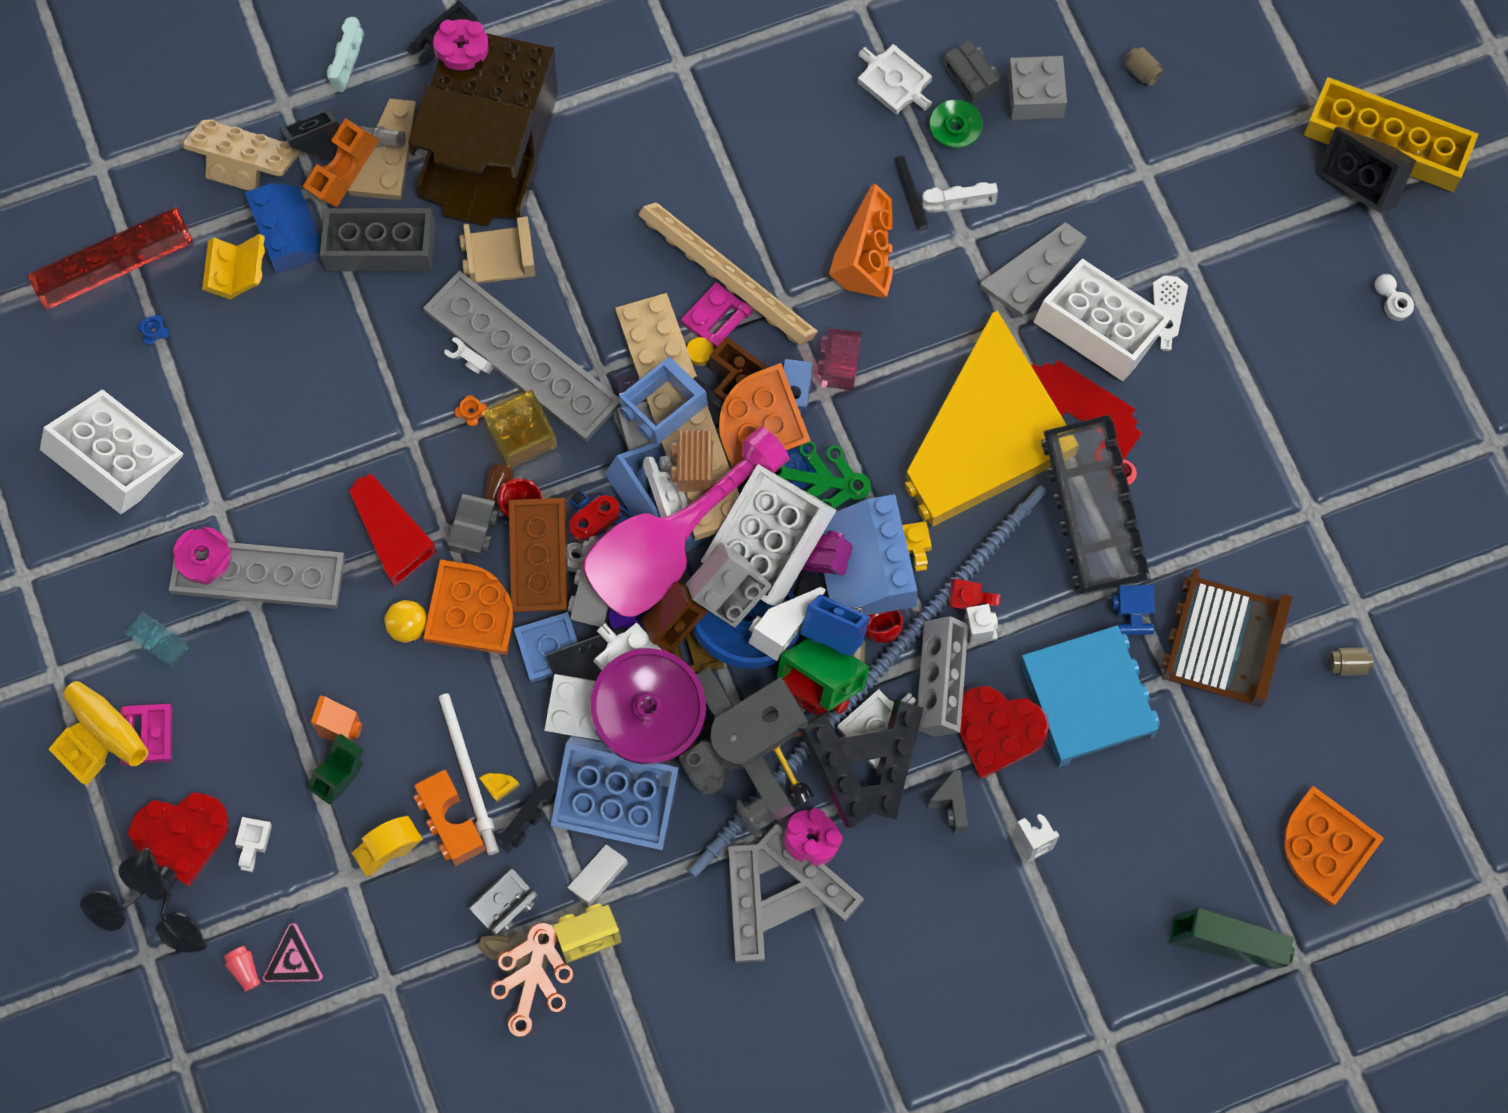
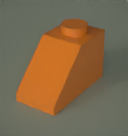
M319 696L311 720V724L319 738L334 741L338 735L342 734L351 741L354 738L358 739L362 730V722H360L357 712L327 697Z

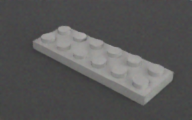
M228 542L232 552L229 567L221 577L208 585L194 583L185 579L177 570L175 561L173 563L169 586L171 594L338 609L345 554L343 552ZM209 550L204 552L197 551V561L206 560Z

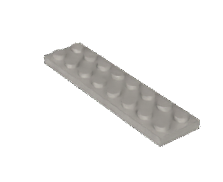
M460 270L423 307L424 313L455 338L462 340L476 354L492 363V367L584 442H587L613 415L617 408L621 406L618 396Z

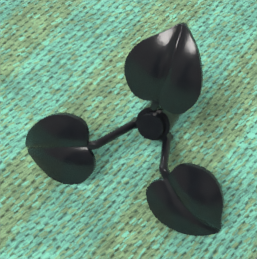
M148 848L126 858L119 866L118 873L123 883L128 888L138 891L124 904L118 905L116 897L106 891L91 892L80 902V908L83 909V913L95 925L104 930L116 931L121 929L126 923V916L122 910L128 908L143 894H146L152 900L164 899L160 914L163 921L156 926V932L160 939L170 948L181 952H198L206 949L208 946L203 939L200 928L193 919L179 912L167 915L169 900L172 897L169 891L176 883L177 876L168 867H158Z

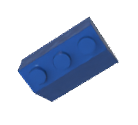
M269 183L244 192L260 234L265 237L264 244L276 274L320 258L321 240L299 186Z

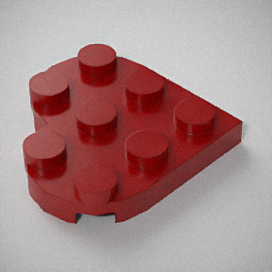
M990 686L972 688L963 694L960 735L980 778L984 779L1034 754L1043 747V742L1047 737L1050 725L1046 713L1037 704L1026 698L1008 701L1002 693Z
M192 793L177 806L154 800L135 814L128 835L132 840L133 846L139 852L148 848L159 867L165 866L172 869L177 879L190 887L224 841L229 831V816L226 808L219 800L207 794Z

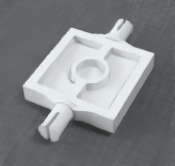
M894 44L885 53L878 56L872 54L866 47L859 52L858 56L866 61L869 66L858 77V84L895 115L913 101L924 111L930 107L932 102L924 97L921 92L932 81V76Z
M637 622L626 632L617 636L605 623L597 632L606 640L608 645L595 658L594 662L603 670L613 659L628 651L643 648L661 649L658 645L651 642L648 634Z
M878 689L837 726V730L844 737L885 730L888 728L894 702L889 700ZM910 693L901 700L910 704L917 702ZM880 758L867 761L876 770Z

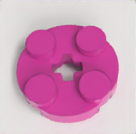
M445 20L440 24V29L434 36V52L436 57L440 58L446 67L454 70H468L475 67V63L486 58L488 54V37L483 30V25L479 22ZM465 42L467 44H464L463 48H458L456 43Z
M210 527L186 531L177 540L173 552L175 565L179 573L185 579L203 585L211 584L214 580L221 577L228 569L232 558V552L225 537L219 531ZM209 550L206 560L197 561V551L204 552Z
M813 808L810 811H799L793 814L784 828L783 843L789 854L800 862L806 860L812 862L811 865L815 866L824 865L831 861L842 842V835L839 833L837 826L818 808ZM807 835H814L817 838V842L814 839L808 840Z

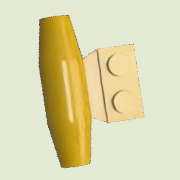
M79 681L72 682L65 688L63 697L79 723L69 728L67 727L50 746L49 750L82 784L87 786L105 766L108 751L130 766H137L146 759L148 750L133 726L103 696Z

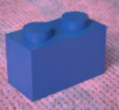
M819 594L807 607L800 634L809 637L816 643H822L831 647L840 654L851 657L863 644L870 616Z

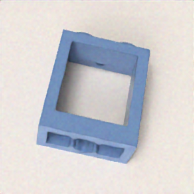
M670 356L619 396L621 403L620 412L629 422L633 420L638 425L640 433L646 439L651 438L657 445L708 405L706 391ZM668 381L688 401L655 426L636 406Z

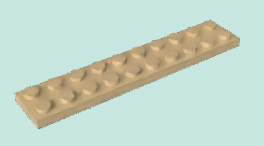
M667 293L615 308L639 380L669 356L692 378L697 377ZM668 381L646 398L655 426L688 401ZM706 406L664 439L661 444L665 456L670 457L673 466H677V458L672 457V441H678V431L710 430L713 440V486L730 471V467L708 406ZM737 488L712 508L693 529L692 533L695 541L718 533L739 497ZM706 491L684 492L688 505Z

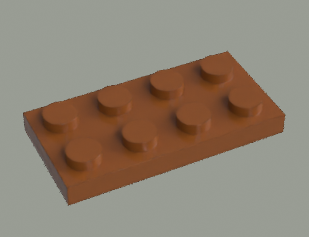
M566 499L509 500L510 575L513 613L567 611L569 600Z

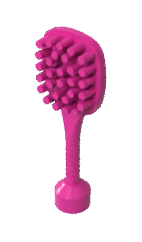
M758 427L742 441V461L693 503L665 518L656 517L649 513L630 517L604 534L591 547L583 561V571L586 579L598 597L611 610L625 617L639 615L660 601L682 576L687 565L685 542L702 518L753 473L757 464L775 473L789 461V455L781 442L766 428Z

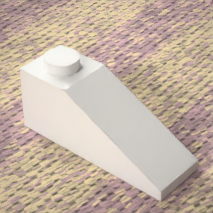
M819 587L768 609L762 618L757 616L749 629L753 632L749 644L778 661L781 654L802 629L808 605L819 594L824 595L825 589Z

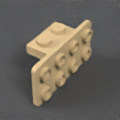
M202 120L183 142L184 149L206 155L207 179L249 191L259 187L260 171L282 176L300 155V150L291 147L287 141H279L263 134L244 131L239 127L223 125L215 120Z

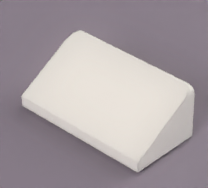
M605 845L567 888L590 907L628 864L627 859L608 845Z

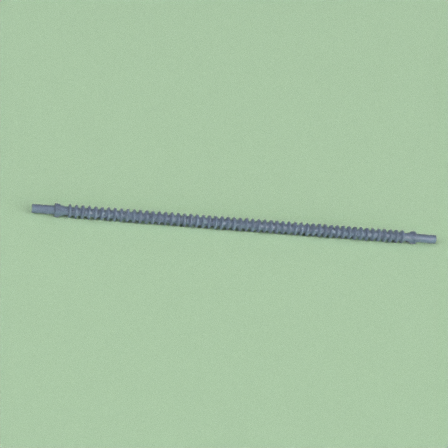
M1038 485L1023 503H1019L1012 515L1006 516L1007 521H1001L1002 526L996 527L997 532H991V538H986L987 543H981V549L975 550L976 555L971 554V560L965 561L966 566H960V572L956 571L954 573L955 578L950 577V583L944 584L945 589H939V595L933 596L934 601L929 600V606L923 607L924 612H918V618L912 619L913 624H907L908 629L902 630L903 635H899L897 641L891 642L892 647H886L887 652L880 654L881 659H875L876 664L870 665L871 670L868 672L865 689L848 699L849 705L842 714H838L834 710L833 712H827L834 731L835 724L839 725L841 723L840 719L846 718L845 713H851V707L857 706L856 701H862V695L868 694L867 689H873L872 684L878 683V677L882 678L884 676L883 672L889 671L888 666H894V660L900 659L899 654H905L904 648H910V642L916 641L915 636H921L920 631H924V621L936 619V613H942L941 608L947 607L951 580L968 581V578L973 579V573L979 572L978 567H984L983 562L989 561L988 556H994V550L1000 549L999 544L1003 545L1005 543L1004 539L1010 538L1009 533L1015 532L1014 527H1020V521L1031 513V509L1047 493V490L1042 485ZM802 741L800 742L801 747H795V753H790V759L786 760L791 771L794 773L797 772V766H803L802 761H807V755L810 754L806 743ZM779 765V771L774 773L779 782L785 785V779L788 776L783 766ZM756 790V796L750 797L751 802H745V806L761 797L758 790ZM734 814L733 817L735 819L728 821V827L723 826V832L717 833V839L705 847L706 851L687 870L694 878H697L714 858L717 859L726 845H731L730 840L737 838V832L742 833L741 828L745 826L741 822L739 815Z

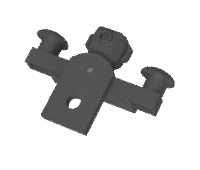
M707 667L696 675L704 690L706 707L709 706L715 716L711 729L712 742L694 741L680 754L679 761L694 786L704 795H713L723 789L725 782L728 781L730 772L736 768L746 770L761 797L747 806L739 798L736 803L737 813L748 831L756 836H762L761 828L774 820L779 821L795 811L785 794L784 788L764 755L801 733L799 727L808 722L781 677L737 705H734L715 674ZM778 711L776 721L773 723L765 722V716L768 712Z

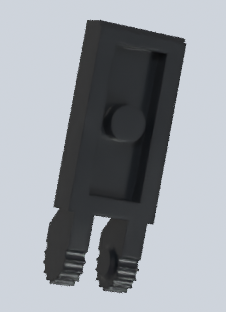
M457 1L422 30L421 34L407 48L411 55H416L425 47L426 43L430 45L418 58L422 65H427L436 57L434 52V36L440 29V24L443 21L469 20L478 22L477 17L460 1Z
M547 779L541 783L542 785H539L499 837L501 848L510 853L513 847L518 848L527 836L525 831L530 824L536 825L544 814L542 808L552 806L555 802L557 786L551 779Z

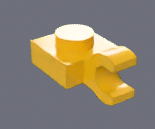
M927 522L902 525L908 552L913 556L915 571L927 570L926 565H928L925 552L931 551L932 548Z

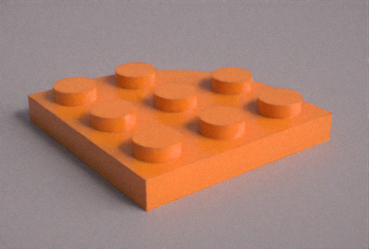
M781 363L753 373L741 380L730 391L723 403L719 419V431L732 469L742 461V441L760 426L769 430L786 450L811 441Z
M440 560L423 637L424 642L508 655L514 613L509 594L493 574L481 567Z
M1312 786L1287 822L1284 834V849L1288 864L1296 878L1307 889L1331 907H1334L1384 838L1316 787Z

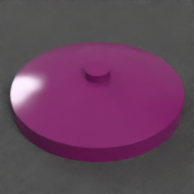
M643 648L623 653L605 666L592 688L589 709L592 725L597 736L612 753L629 762L650 765L663 763L679 756L695 741L705 719L706 701L701 682L687 663L669 652Z

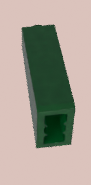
M1201 908L1174 915L1169 939V944L1273 969L1289 966L1294 956V947H1292L1294 937Z

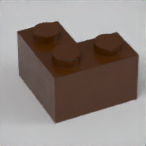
M727 336L709 356L710 369L724 379L714 391L723 401H725L730 391L741 380L753 373L769 368Z

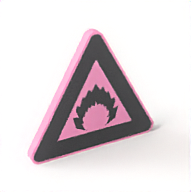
M290 924L264 974V980L266 982L322 980L323 975L298 926Z

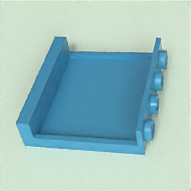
M1118 625L1022 655L1020 666L1033 701L1043 709L1048 717L1050 728L1047 732V738L1058 767L1068 765L1071 759L1149 735L1150 738L1155 737L1160 726L1158 715L1155 710L1151 711L1148 689L1145 684L1141 685L1138 663L1135 658L1131 659L1128 652L1130 648L1129 640L1125 633H1121Z

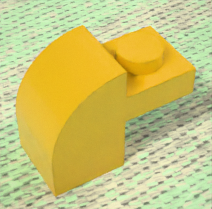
M409 816L390 820L370 831L362 838L363 843L352 854L365 876L368 877L378 872L390 859L407 855L423 839Z

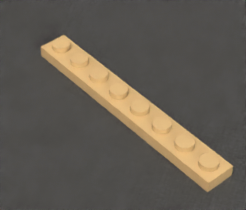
M657 202L642 207L639 216L645 220L647 226L659 231L665 236L668 243L679 247L685 252L688 259L699 263L705 268L708 275L724 283L728 291L739 295L751 309L765 316L769 324L785 332L789 340L800 345L813 340L817 333L816 329Z

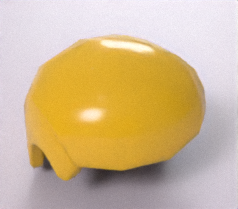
M403 600L394 603L388 609L384 618L386 632L395 641L402 643L415 641L421 638L426 628L428 613L417 602Z

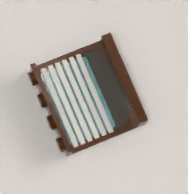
M1194 568L1190 577L1185 576L1181 592L1186 594L1183 602L1178 601L1174 617L1179 619L1177 627H1171L1167 643L1172 644L1169 654L1164 653L1160 669L1165 670L1163 679L1262 708L1267 699L1293 596L1282 593L1279 599L1275 600L1199 578L1200 570Z

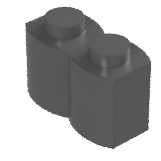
M462 494L448 540L449 551L482 558L484 551L489 552L492 542V536L489 535L491 526L497 525L500 510H496L495 501Z

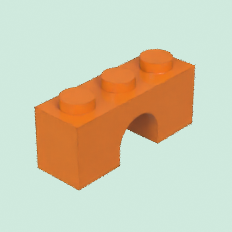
M345 118L331 140L338 148L335 158L326 166L316 164L303 187L321 200L338 207L380 139Z
M446 770L414 785L418 794L413 797L420 811L427 810L430 819L426 820V823L433 836L440 835L443 843L439 845V848L446 861L452 859L454 865L457 866L486 851L484 843L471 819L461 824H451L445 820L447 810L452 805L461 801Z

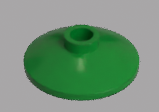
M949 100L943 102L935 108L930 118V130L933 137L940 144L949 148H964L973 144L979 138L982 131L983 121L979 111L966 101ZM957 126L960 130H953L951 127Z

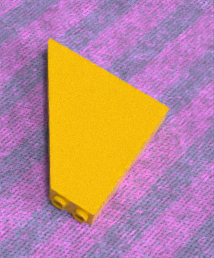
M998 311L992 313L907 470L904 487L911 498L915 497L919 506L917 508L924 521L928 520L932 527L1047 470L1048 466H1051L1049 455L1045 456L1041 440L1045 439L1044 431L1067 425ZM1074 436L1059 438L1064 461L1075 456L1079 444Z

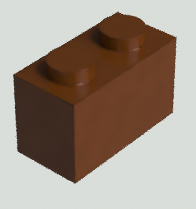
M676 581L663 598L642 619L641 623L653 644L673 652L708 611L692 600L687 586Z

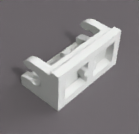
M1041 814L1037 815V819L1042 825L1040 830L1035 826L1031 828V824L1024 818L1018 821L1013 833L1014 839L1028 862L1053 850L1059 838L1057 831L1054 832L1047 819Z

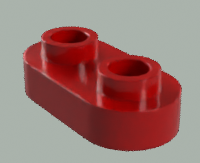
M602 495L576 513L569 523L570 533L573 538L580 542L589 541V537L597 536L613 524L620 515L618 501L612 496ZM603 505H608L611 507L610 510L606 512L602 511L600 508ZM581 522L588 523L586 528H580L578 525Z

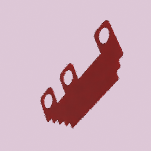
M1059 360L1054 365H1050L1047 362L1042 367L1036 364L1031 365L1062 417L1065 412H1068L1080 421L1105 415L1113 417L1122 459L1124 460L1142 435V432L1135 427L1138 420L1132 417L1135 408ZM1102 428L1095 429L1103 435ZM1104 439L1093 455L1097 462L1103 461L1101 453L1106 447Z

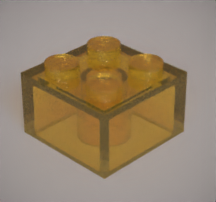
M529 390L482 412L485 425L506 467L510 469L558 448L556 435L533 390Z

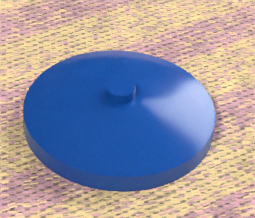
M790 590L782 603L795 598ZM761 599L735 628L707 610L708 613L692 629L700 645L710 655L726 664L752 669L767 667L778 662L749 644L753 633L749 629L757 616L762 618L768 609L775 607ZM800 631L786 650H790L795 646Z

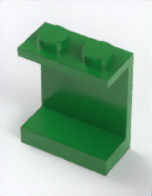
M808 638L781 654L778 661L777 677L783 679L793 668L797 669L824 687L820 706L830 711L865 689L870 667L853 655L850 657L840 654L835 649L822 643H816Z

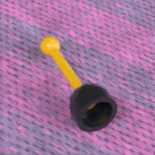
M780 746L775 748L773 751H775L792 784L788 794L793 806L811 799L814 795L810 787L805 783L796 781L780 750Z

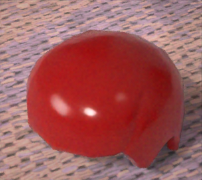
M513 478L500 486L496 499L499 510L509 518V500L542 499V494L539 487L533 481Z
M899 610L867 615L870 616L865 635L871 641L888 643L895 640L902 631L904 622Z

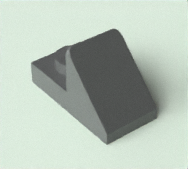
M955 770L929 801L928 808L951 806V808L946 809L948 826L953 825L954 834L966 833L968 827L960 770Z

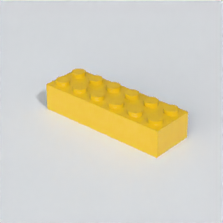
M1329 77L1326 79L1304 133V136L1329 144L1335 127L1339 126L1393 146L1416 160L1410 176L1451 192L1455 191L1462 178L1478 137V133Z

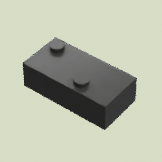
M325 208L320 258L325 270L432 272L436 222L432 209Z

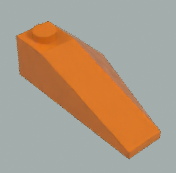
M876 183L871 185L833 257L829 275L845 290L885 298L888 295L893 276L892 267L888 266V254L892 253V244L888 243V230L892 229V199Z

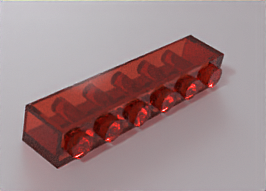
M175 207L34 271L27 276L44 309L47 310L193 243V240L178 208Z

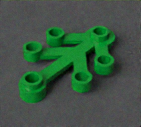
M812 441L801 444L799 454L807 459L816 473L790 469L783 465L780 468L781 474L778 475L785 480L814 485L806 492L816 498L830 488L842 490L831 499L821 500L834 509L848 499L858 501L866 498L871 490V483L868 477L862 473H854L843 458V450L836 445L829 447L826 452L828 462L835 464L843 478L834 477L817 455L816 446ZM804 446H810L812 448V453L806 454L803 452L802 448ZM833 450L837 451L839 458L833 459L830 456V452ZM854 482H860L862 484V489L855 490L852 484Z

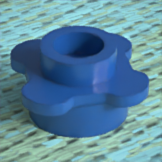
M150 316L138 324V330L144 335L143 341L145 344L152 345L156 340L166 339L169 336V330L163 325L164 319L162 316Z

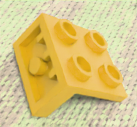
M258 234L238 246L216 238L208 240L202 290L231 300L259 285L262 279L261 264L265 253V237Z

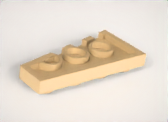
M389 99L377 127L383 126L386 130L403 131L406 135L405 145L402 148L385 145L381 148L375 147L348 190L350 196L402 200L410 152L408 141L414 126L417 108L416 101Z

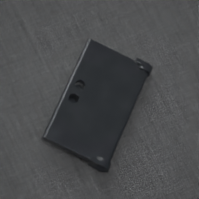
M624 626L612 630L616 636L626 632ZM601 635L546 654L553 676L559 674L596 681L602 670L596 665L594 660L605 650L608 643Z

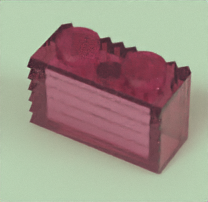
M829 328L828 336H822L821 352H825L824 361L819 360L817 377H822V387L854 390L861 332Z

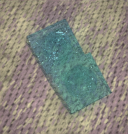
M143 611L124 632L130 639L172 669L190 648L186 641L167 630L160 622Z

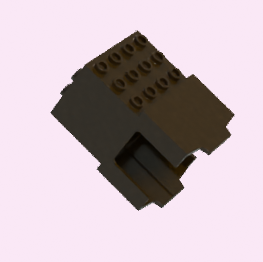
M486 33L488 37V54L483 61L481 59L475 63V67L468 70H454L446 67L439 58L430 87H426L408 144L410 155L415 156L417 148L427 151L416 184L418 198L443 207V217L488 227L494 218L517 220V218L523 216L538 168L539 154L558 97L554 47ZM457 42L456 44L458 48H463V45L467 43Z

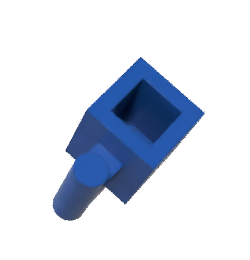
M1154 585L1119 586L1116 589V593H1112V609L1117 610V617H1129L1130 624H1119L1121 633L1126 635H1153L1154 624L1142 623V617H1151L1155 613Z

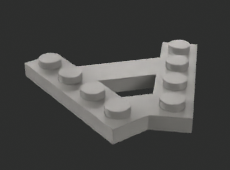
M777 823L757 845L729 846L735 963L765 962L763 932L824 904L845 923L864 901L862 896L826 865L815 866L811 865L812 862L806 860L800 862L793 858L783 843L784 829ZM780 866L799 883L761 901L759 875Z

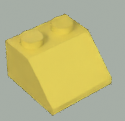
M602 904L590 906L585 909L586 913L576 917L574 914L563 916L557 920L558 924L553 925L566 963L622 943L609 905L603 907Z

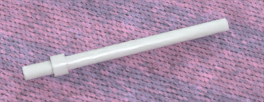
M448 693L442 694L438 698L476 815L477 822H475L478 834L482 835L487 854L493 855L499 852L493 834L495 827L492 818H488L450 695Z

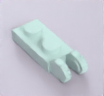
M354 16L344 21L345 24L342 26L343 38L336 46L334 62L329 65L327 71V78L330 80L334 91L338 92L345 91L360 50L362 37H364L360 22Z

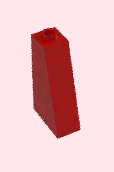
M371 473L366 477H360L353 483L352 488L349 490L386 575L391 585L396 587L437 553L435 544Z

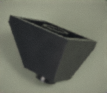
M330 109L280 128L291 147L324 160L328 158L333 160L337 154V145L331 140L340 125Z

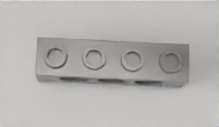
M951 616L924 621L917 705L923 707L918 731L933 737L960 733L968 624Z

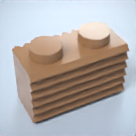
M710 430L678 431V441H672V457L677 458V466H672V483H677L678 492L707 491L712 487V433Z

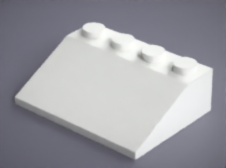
M1081 259L1045 298L1034 323L1124 382L1172 317L1084 259Z
M103 389L45 426L40 450L120 514L140 502L183 457V452Z
M757 464L701 562L704 563L722 542L744 556L771 584L772 587L761 600L773 606L780 605L836 510Z

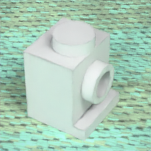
M989 604L966 609L964 620L968 624L970 644L998 639L996 629H998L997 617L995 612H990Z

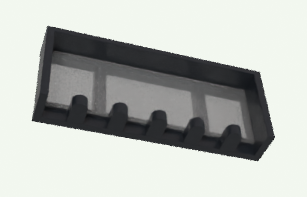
M1105 415L1044 431L1045 439L1041 440L1045 456L1049 455L1051 466H1048V474L1051 482L1056 483L1058 491L1054 493V499L1057 509H1062L1064 520H1060L1064 537L1068 536L1070 547H1067V555L1070 563L1075 564L1077 574H1073V580L1076 590H1081V594L1087 596L1118 588L1119 586L1151 580L1113 417Z

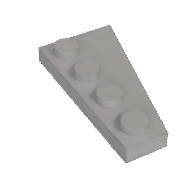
M1065 222L981 282L979 288L1023 318L1084 245L1087 237Z

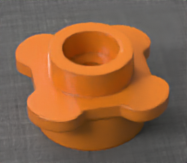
M468 395L461 401L460 406L455 409V415L457 418H463L467 421L468 426L473 427L478 424V419L485 415L488 409L485 404H481L474 396Z

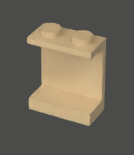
M528 216L517 218V228L471 233L469 224H464L465 235H460L461 250L467 251V259H463L464 274L470 275V279L476 284L535 277Z

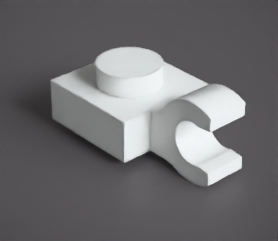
M453 337L452 341L458 345V350L452 353L445 349L444 353L455 360L460 358L466 359L467 363L465 366L477 374L481 370L490 374L493 369L492 363L468 348L462 340Z
M242 817L235 843L237 848L243 849L238 866H241L242 871L253 872L256 852L265 853L272 828L271 822Z

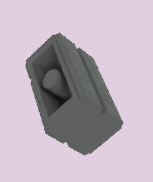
M969 40L960 45L959 48L947 52L944 56L943 66L970 104L975 105L998 91L1000 74L994 66L990 67L985 61L986 56L982 48L979 46L975 47L972 41Z

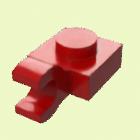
M952 579L948 607L966 610L969 607L979 606V604H989L991 607L999 606L1001 595L981 592V583Z

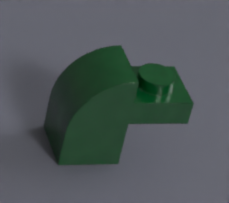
M338 735L332 743L328 758L313 770L307 789L330 805L347 789L359 773L363 762L360 760L363 749L344 735Z

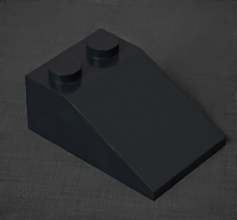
M1338 126L1335 127L1316 174L1380 213L1397 206L1416 160L1393 146Z

